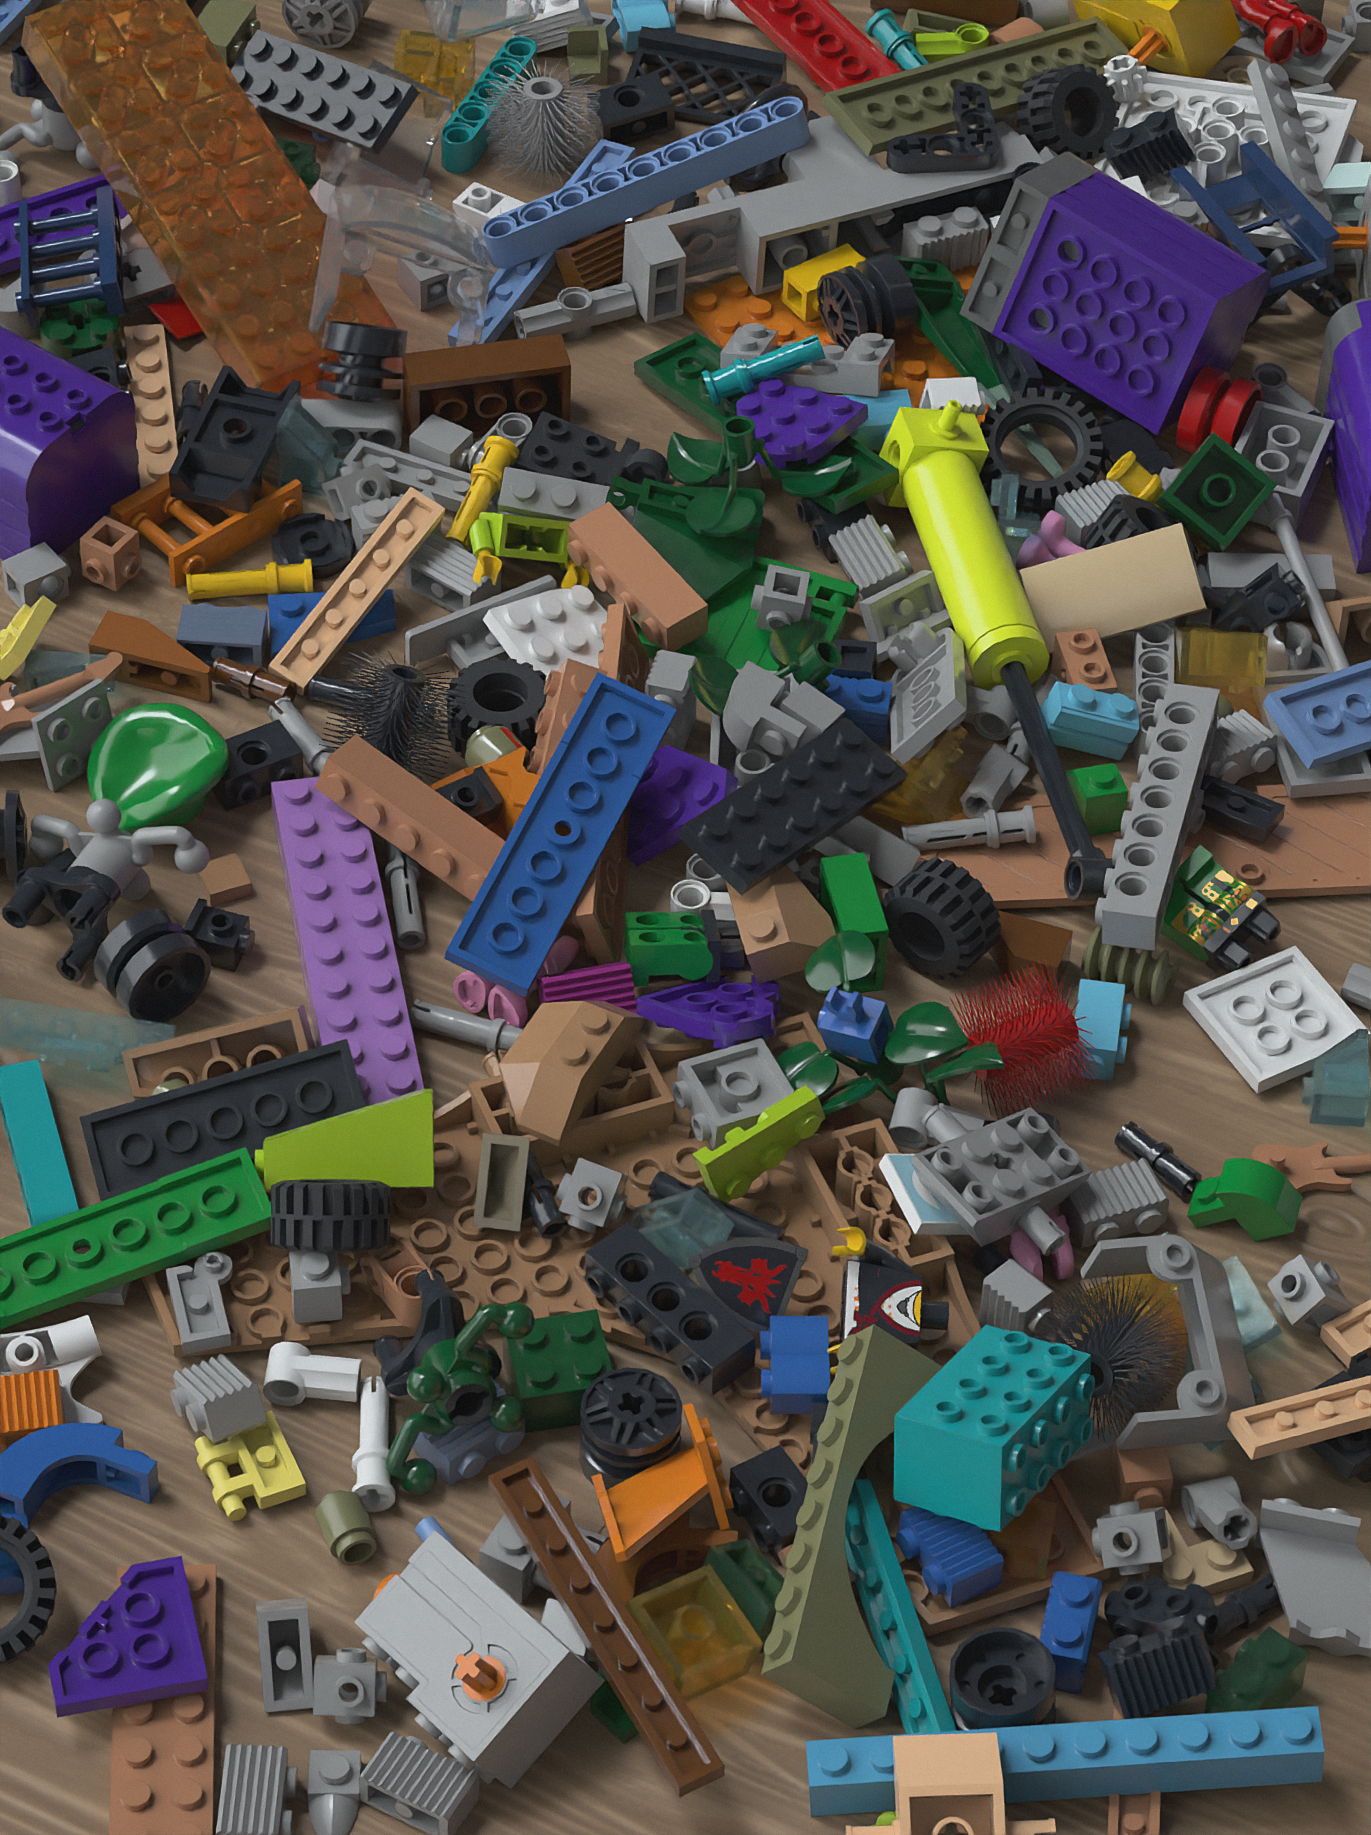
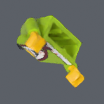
M481 512L479 519L471 525L470 540L474 557L477 559L472 578L476 583L480 584L482 576H486L492 580L493 585L497 584L502 561L496 556L558 562L562 570H567L561 582L562 589H571L576 585L587 588L592 575L584 566L576 565L567 551V544L569 543L568 524L571 522Z

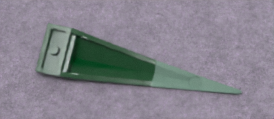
M894 256L904 267L916 295L918 308L916 325L963 377H975L978 391L984 392L986 403L994 411L996 410V402L1004 397L1009 403L1010 396L991 360L977 324L959 314L966 298L960 282L940 260ZM1031 424L1020 426L1012 431L1054 478L1061 475L1062 468L1041 441Z

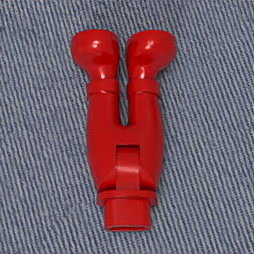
M1231 0L1234 11L1244 21L1259 28L1267 36L1263 50L1266 59L1271 64L1275 63L1281 66L1287 63L1293 56L1296 47L1305 56H1314L1322 50L1327 41L1325 26L1318 19L1304 14L1300 7L1286 0Z

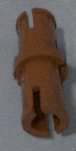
M221 656L214 661L211 668L213 682H219L241 690L242 695L247 698L255 699L260 697L273 703L280 698H288L293 703L296 697L297 685L295 682L268 674L262 666L255 664L249 667Z

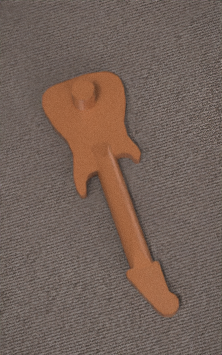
M111 652L107 655V658L86 665V670L15 697L10 695L12 692V682L2 684L0 686V736L13 728L33 726L31 719L42 713V711H27L29 709L72 694L97 678L102 679L105 684L122 668V655L118 652Z
M1324 1141L1309 1147L1298 1148L1276 1143L1259 1144L1253 1149L1251 1157L1253 1160L1266 1163L1279 1170L1300 1194L1315 1189L1335 1192L1348 1191L1351 1189L1352 1180L1350 1178H1342L1338 1176L1339 1174L1371 1171V1153L1324 1158L1322 1154L1326 1153L1328 1143Z

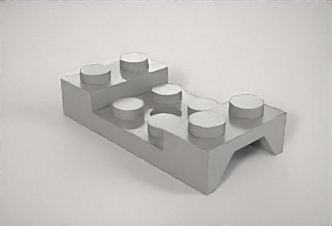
M758 323L745 324L736 330L720 352V369L733 365L734 359L744 358L747 361L796 342H785L778 345V330L766 329L765 325ZM865 333L855 337L847 351H844V348L838 345L822 346L826 359L804 365L801 368L773 378L781 380L783 385L810 387L818 392L878 397L882 373L894 372L895 340L883 339V336L877 333Z

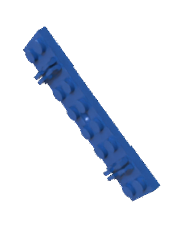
M597 672L497 859L449 944L444 959L526 998L580 893L669 729L677 709ZM560 824L566 825L570 828L571 833L568 836H560L555 832L554 828Z

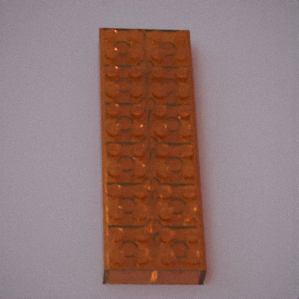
M69 0L25 16L21 41L25 52L222 362L226 366H231L248 387L279 393L292 380L301 381V389L315 384L317 379H327L336 375L334 372L318 369L320 362L337 361L338 353L320 347L323 320L397 328L185 0Z

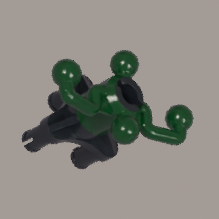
M431 1268L434 1280L429 1276L427 1269L422 1270L415 1277L414 1287L423 1301L421 1306L422 1317L419 1327L407 1347L404 1349L402 1341L395 1335L380 1337L373 1346L374 1356L381 1366L380 1376L387 1391L396 1396L409 1394L418 1403L426 1404L422 1412L413 1413L406 1418L385 1461L386 1469L390 1476L400 1480L402 1488L409 1494L416 1496L429 1493L437 1482V1470L426 1458L416 1457L406 1462L420 1432L441 1436L449 1433L456 1425L474 1424L485 1417L489 1418L491 1425L499 1432L510 1433L518 1430L523 1425L526 1418V1409L523 1402L514 1395L505 1394L497 1397V1388L493 1380L501 1372L502 1361L495 1348L487 1344L484 1333L492 1323H495L500 1333L506 1338L519 1340L527 1337L535 1325L532 1309L523 1302L517 1301L507 1303L504 1306L495 1303L487 1304L479 1308L466 1324L463 1306L454 1290L448 1288L443 1274L435 1268Z

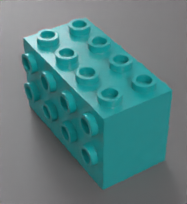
M985 1325L895 1414L894 1500L929 1510L938 1516H949L972 1523L981 1529L1001 1532L1015 1516H1019L1023 1512L1025 1505L1037 1492L1044 1490L1048 1480L1060 1468L1063 1469L1067 1465L1070 1457L1081 1445H1086L1090 1440L1094 1421L1089 1416V1406L1095 1387V1378L1091 1375V1354L1074 1350L1066 1344H1053L1028 1337L1027 1334L1020 1331H1007Z

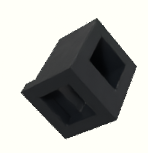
M482 766L474 769L473 773L435 789L437 793L483 826L497 821L503 799Z
M201 898L198 899L183 928L210 957L211 966L233 972L236 971L243 955H250L255 941V931L250 930L249 916L209 907L207 900Z

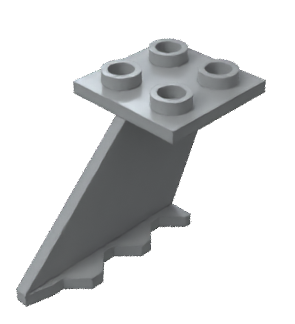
M97 678L58 703H45L27 710L30 712L42 711V713L31 719L33 726L13 728L0 736V761L41 758L48 788L53 792L85 773L95 742L104 728L113 720L104 681ZM12 683V692L10 693V695L12 697L18 696L19 693L17 686Z
M1278 1498L1273 1501L1263 1499L1254 1547L1264 1549L1290 1628L1287 1646L1295 1647L1309 1644L1318 1646L1334 1656L1343 1657L1359 1654L1371 1658V1565L1356 1546L1361 1518L1352 1517L1348 1512L1337 1508L1316 1510L1302 1507L1298 1502L1286 1498Z

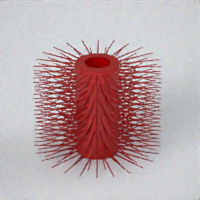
M1041 964L1044 983L1042 979L1041 982L1045 988V993L1039 979L1040 975L1034 965L1037 980L1028 966L1032 984L1024 972L1025 985L1017 971L1020 980L1019 986L1011 972L1015 990L1007 978L1008 991L1000 977L1003 992L995 980L999 998L991 984L992 997L983 983L987 1000L978 986L982 1004L973 990L975 1005L966 990L970 1006L961 992L965 1007L964 1010L961 1003L959 1004L962 1015L955 1007L963 1026L957 1019L956 1021L970 1043L965 1049L984 1042H994L997 1045L1005 1069L997 1068L974 1071L976 1074L974 1093L977 1078H979L978 1083L981 1081L982 1104L983 1080L989 1110L990 1104L987 1089H989L995 1111L996 1098L1003 1118L1001 1102L1003 1105L1004 1103L999 1095V1090L1006 1105L1005 1109L1010 1116L1007 1102L1014 1113H1016L1012 1098L1020 1111L1018 1097L1025 1109L1027 1107L1024 1095L1032 1107L1029 1096L1031 1091L1037 1106L1035 1090L1043 1102L1040 1087L1049 1101L1045 1083L1053 1097L1051 1082L1060 1096L1057 1081L1066 1095L1061 1075L1069 1089L1068 1076L1077 1090L1073 1073L1082 1087L1078 1069L1087 1083L1080 1063L1087 1072L1088 1070L1080 1053L1089 1065L1090 1063L1077 1042L1090 1055L1081 1044L1082 1042L1079 1041V1037L1087 1044L1089 1043L1079 1035L1078 1030L1090 1034L1093 1033L1078 1028L1076 1021L1086 1017L1075 1019L1072 1012L1076 1005L1072 1010L1068 1007L1071 985L1067 1004H1065L1066 998L1065 1000L1063 999L1062 973V1001H1060L1055 970L1057 996L1048 967L1050 986ZM1046 982H1047L1048 988H1049V990H1050L1051 996H1050V994H1049V992H1048V990H1047ZM1023 985H1024V987H1025V989H1026V991H1027V993H1028V998H1027L1026 993H1025V991H1024ZM1006 991H1007V993H1008V995H1009V997H1010V999H1011V1005H1010L1008 996H1007V994H1006ZM989 997H990V999H991V1001H992V1003H993V1005H994V1011H993L991 1002H990V1000H989ZM972 1003L977 1011L978 1018L976 1017ZM966 1006H967L968 1011H969V1013H970V1015H971V1018H970V1016L968 1015ZM963 1011L965 1012V1014H966V1016H967V1018H968V1021H969L970 1026L968 1025V1023H967V1021H966V1018H965V1016H964ZM1074 1055L1076 1056V1059H1077V1061H1078V1063H1079L1080 1068L1078 1067V1065H1077V1063H1076V1061H1075V1059H1074ZM1065 1062H1066L1067 1065H1068V1068H1069V1071H1070V1073H1071V1076H1070V1074H1069V1072H1068V1070H1067V1068H1066ZM1049 1069H1050V1071H1051V1073H1052L1054 1082H1053V1080H1052V1078H1051V1076H1050V1074H1049ZM1032 1076H1033L1034 1079H1035L1037 1088H1036V1086H1035V1084H1034V1082H1033ZM1039 1076L1042 1078L1044 1087H1043V1085H1042V1083H1041V1080H1040ZM1016 1084L1018 1085L1021 1096L1016 1088ZM993 1086L998 1094L999 1102L994 1092Z

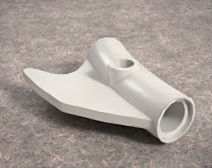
M88 1315L40 1329L0 1335V1377L3 1375H20L33 1371L40 1372L42 1370L56 1369L59 1371L62 1381L66 1424L103 1423V1417L100 1413L80 1404L71 1396V1387L77 1376L96 1357L102 1356Z

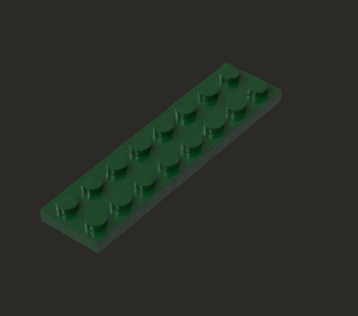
M697 332L634 361L635 376L721 436L723 422L728 418L737 416L736 402L747 395L742 391L721 399L719 405H713L701 372L708 370L712 373L720 369V352L722 349ZM754 386L755 389L752 391L759 389V386ZM847 436L826 455L851 457V467L833 490L822 496L810 498L836 515L898 484L899 469L852 437Z

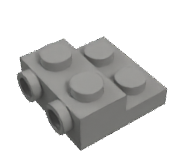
M762 1038L678 1062L677 1080L672 1085L673 1097L677 1106L680 1109L688 1107L692 1113L691 1124L697 1140L700 1142L708 1140L713 1150L727 1143L725 1140L726 1133L737 1126H740L744 1131L750 1129L757 1124L759 1116L765 1109L795 1092Z

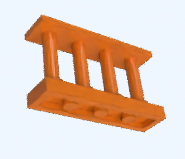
M168 473L112 505L111 519L137 530L139 536L143 535L168 555L170 584L177 588L187 582L186 574H201L277 529L284 520L302 514V483L295 479L277 490L262 478V488L258 494L262 499L253 504L250 512L244 513L219 507L230 518L213 527L190 508V506L197 502L170 497ZM175 516L195 532L198 537L184 545H180L157 525Z

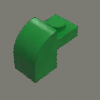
M1247 1158L1226 1159L1221 1176L1210 1177L1196 1182L1187 1217L1196 1228L1236 1218L1254 1241H1259L1294 1232L1303 1197L1284 1174L1266 1163Z

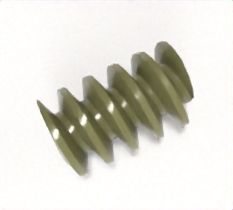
M1098 925L1090 936L1085 948L1081 971L1085 970V978L1087 980L1096 981L1101 976L1102 982L1125 984L1124 994H1128L1134 988L1135 997L1139 1000H1145L1151 994L1152 1004L1161 1006L1168 999L1174 987L1181 958L1174 965H1170L1169 950L1166 949L1162 951L1157 959L1152 958V950L1143 949L1140 953H1137L1136 948L1103 944L1102 926Z

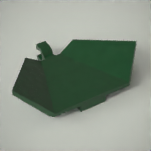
M612 476L605 503L610 502L618 511L625 510L629 506L636 507L632 526L707 604L751 572L764 511L765 493L762 490L737 486L735 497L749 498L755 503L756 517L753 523L739 534L728 537H711L703 533H697L687 524L685 516L687 505L692 499L705 493L715 492L727 496L729 485H669L647 478L643 479L641 485L618 476ZM614 492H620L623 496H617Z

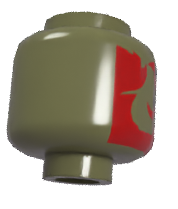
M488 725L481 727L467 741L466 765L473 768L474 766L497 760L524 745L505 726L492 727ZM527 748L523 762V766L525 769L529 759V751Z

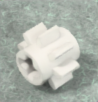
M1120 55L1112 58L1104 66L1105 74L1103 75L1108 79L1106 85L1107 87L1113 86L1116 93L1113 95L1115 101L1129 103L1138 99L1141 93L1145 92L1143 84L1149 82L1146 66H1139L1138 59H1134L1129 55Z

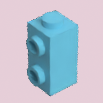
M1080 979L1075 1019L1086 1017L1077 1020V1026L1093 1033L1090 1034L1078 1030L1079 1035L1089 1043L1087 1044L1079 1037V1041L1084 1043L1082 1045L1090 1055L1077 1042L1090 1063L1089 1065L1080 1053L1088 1070L1087 1072L1080 1063L1085 1078L1113 1081L1115 1063L1124 1064L1127 1037L1119 1036V1029L1128 1030L1132 1005L1123 1003L1125 984ZM1074 1055V1059H1075V1061H1076L1078 1067L1080 1068L1079 1063H1078V1061H1077V1059H1076V1056ZM1078 1069L1079 1076L1083 1077Z

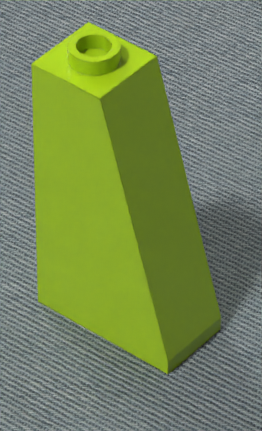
M421 1089L265 1138L263 1149L255 1150V1169L259 1178H264V1189H271L272 1185L280 1181L299 1179L381 1181L390 1187H434L433 1089Z

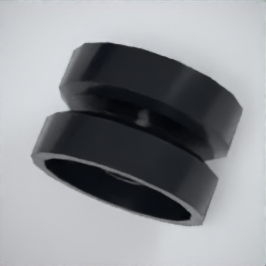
M160 909L140 911L123 920L105 938L98 949L94 961V974L97 980L117 999L120 1005L137 1023L147 1026L165 1023L183 1013L196 1001L204 990L211 973V959L204 949L186 933L169 912Z

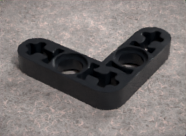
M971 82L958 85L954 89L952 105L957 133L894 137L887 145V166L892 171L904 174L980 171L995 167L998 163L999 139L986 88ZM969 101H972L975 107L969 108ZM980 124L983 125L984 128H971L967 125ZM982 144L983 151H980L976 145ZM941 150L948 151L952 154L944 156L935 154L934 152Z
M1294 244L1281 245L1266 258L1271 277L1292 270L1286 265L1288 262L1291 264L1295 263L1296 268L1313 262L1301 248ZM1329 273L1318 277L1308 286H1302V283L1264 297L1254 320L1247 324V330L1289 289L1328 317L1333 316L1340 308L1351 303L1352 294L1339 277L1334 273ZM1328 290L1333 297H1325L1323 294Z

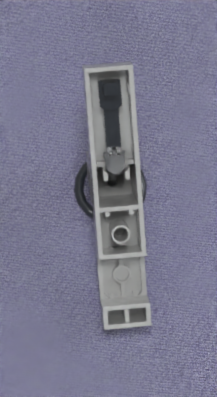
M779 83L760 93L746 106L741 114L779 98L793 96L802 100L808 121V98L798 85ZM831 115L810 120L808 127L811 136L805 145L758 164L755 174L747 178H740L738 174H734L723 179L727 185H730L738 192H749L748 194L626 224L622 283L627 282L629 284L636 307L646 324L683 315L685 279L737 266L756 296L782 289L785 270L847 243L860 255L866 257V259L884 253L900 256L902 253V236H904L902 231L904 230L903 224L919 221L923 216L935 217L951 213L959 207L971 208L976 206L989 225V235L991 234L990 218L1001 215L1013 187L1014 170L1026 162H1037L1040 164L1044 162L1025 134L999 141L998 163L995 167L988 170L897 173L891 169L883 170L874 155L867 156ZM982 145L976 146L980 149V151H983ZM780 172L785 173L788 177L787 184L755 191L766 186Z

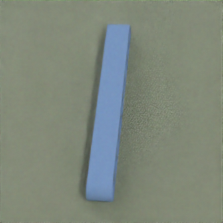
M793 96L779 98L491 218L483 225L482 232L492 264L498 268L514 267L805 145L811 135L802 100Z

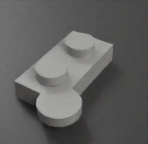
M211 1251L202 1254L195 1262V1270L187 1265L166 1269L167 1283L184 1354L231 1346L230 1330L219 1288L220 1285L229 1281L233 1274L232 1261L225 1253Z

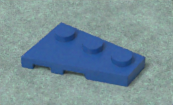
M393 589L385 590L345 642L352 643L396 630ZM327 592L268 595L272 661Z

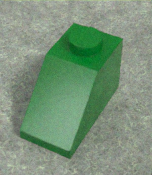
M1111 763L1066 771L1065 773L1089 835L1121 831V822L1124 810L1127 809L1129 791L1116 764Z

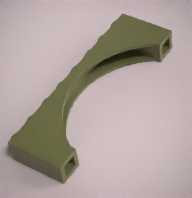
M875 1324L854 1335H849L838 1349L837 1358L839 1363L835 1379L827 1393L829 1403L824 1422L817 1433L819 1443L814 1463L807 1473L808 1487L804 1503L796 1517L798 1527L793 1547L786 1557V1576L783 1588L775 1601V1610L777 1612L772 1632L764 1645L766 1656L761 1672L762 1676L853 1729L886 1716L896 1672L885 1666L872 1643L860 1616L852 1591L845 1550V1518L848 1500L855 1478L865 1459L877 1444L889 1434L894 1433L895 1414L943 1368Z

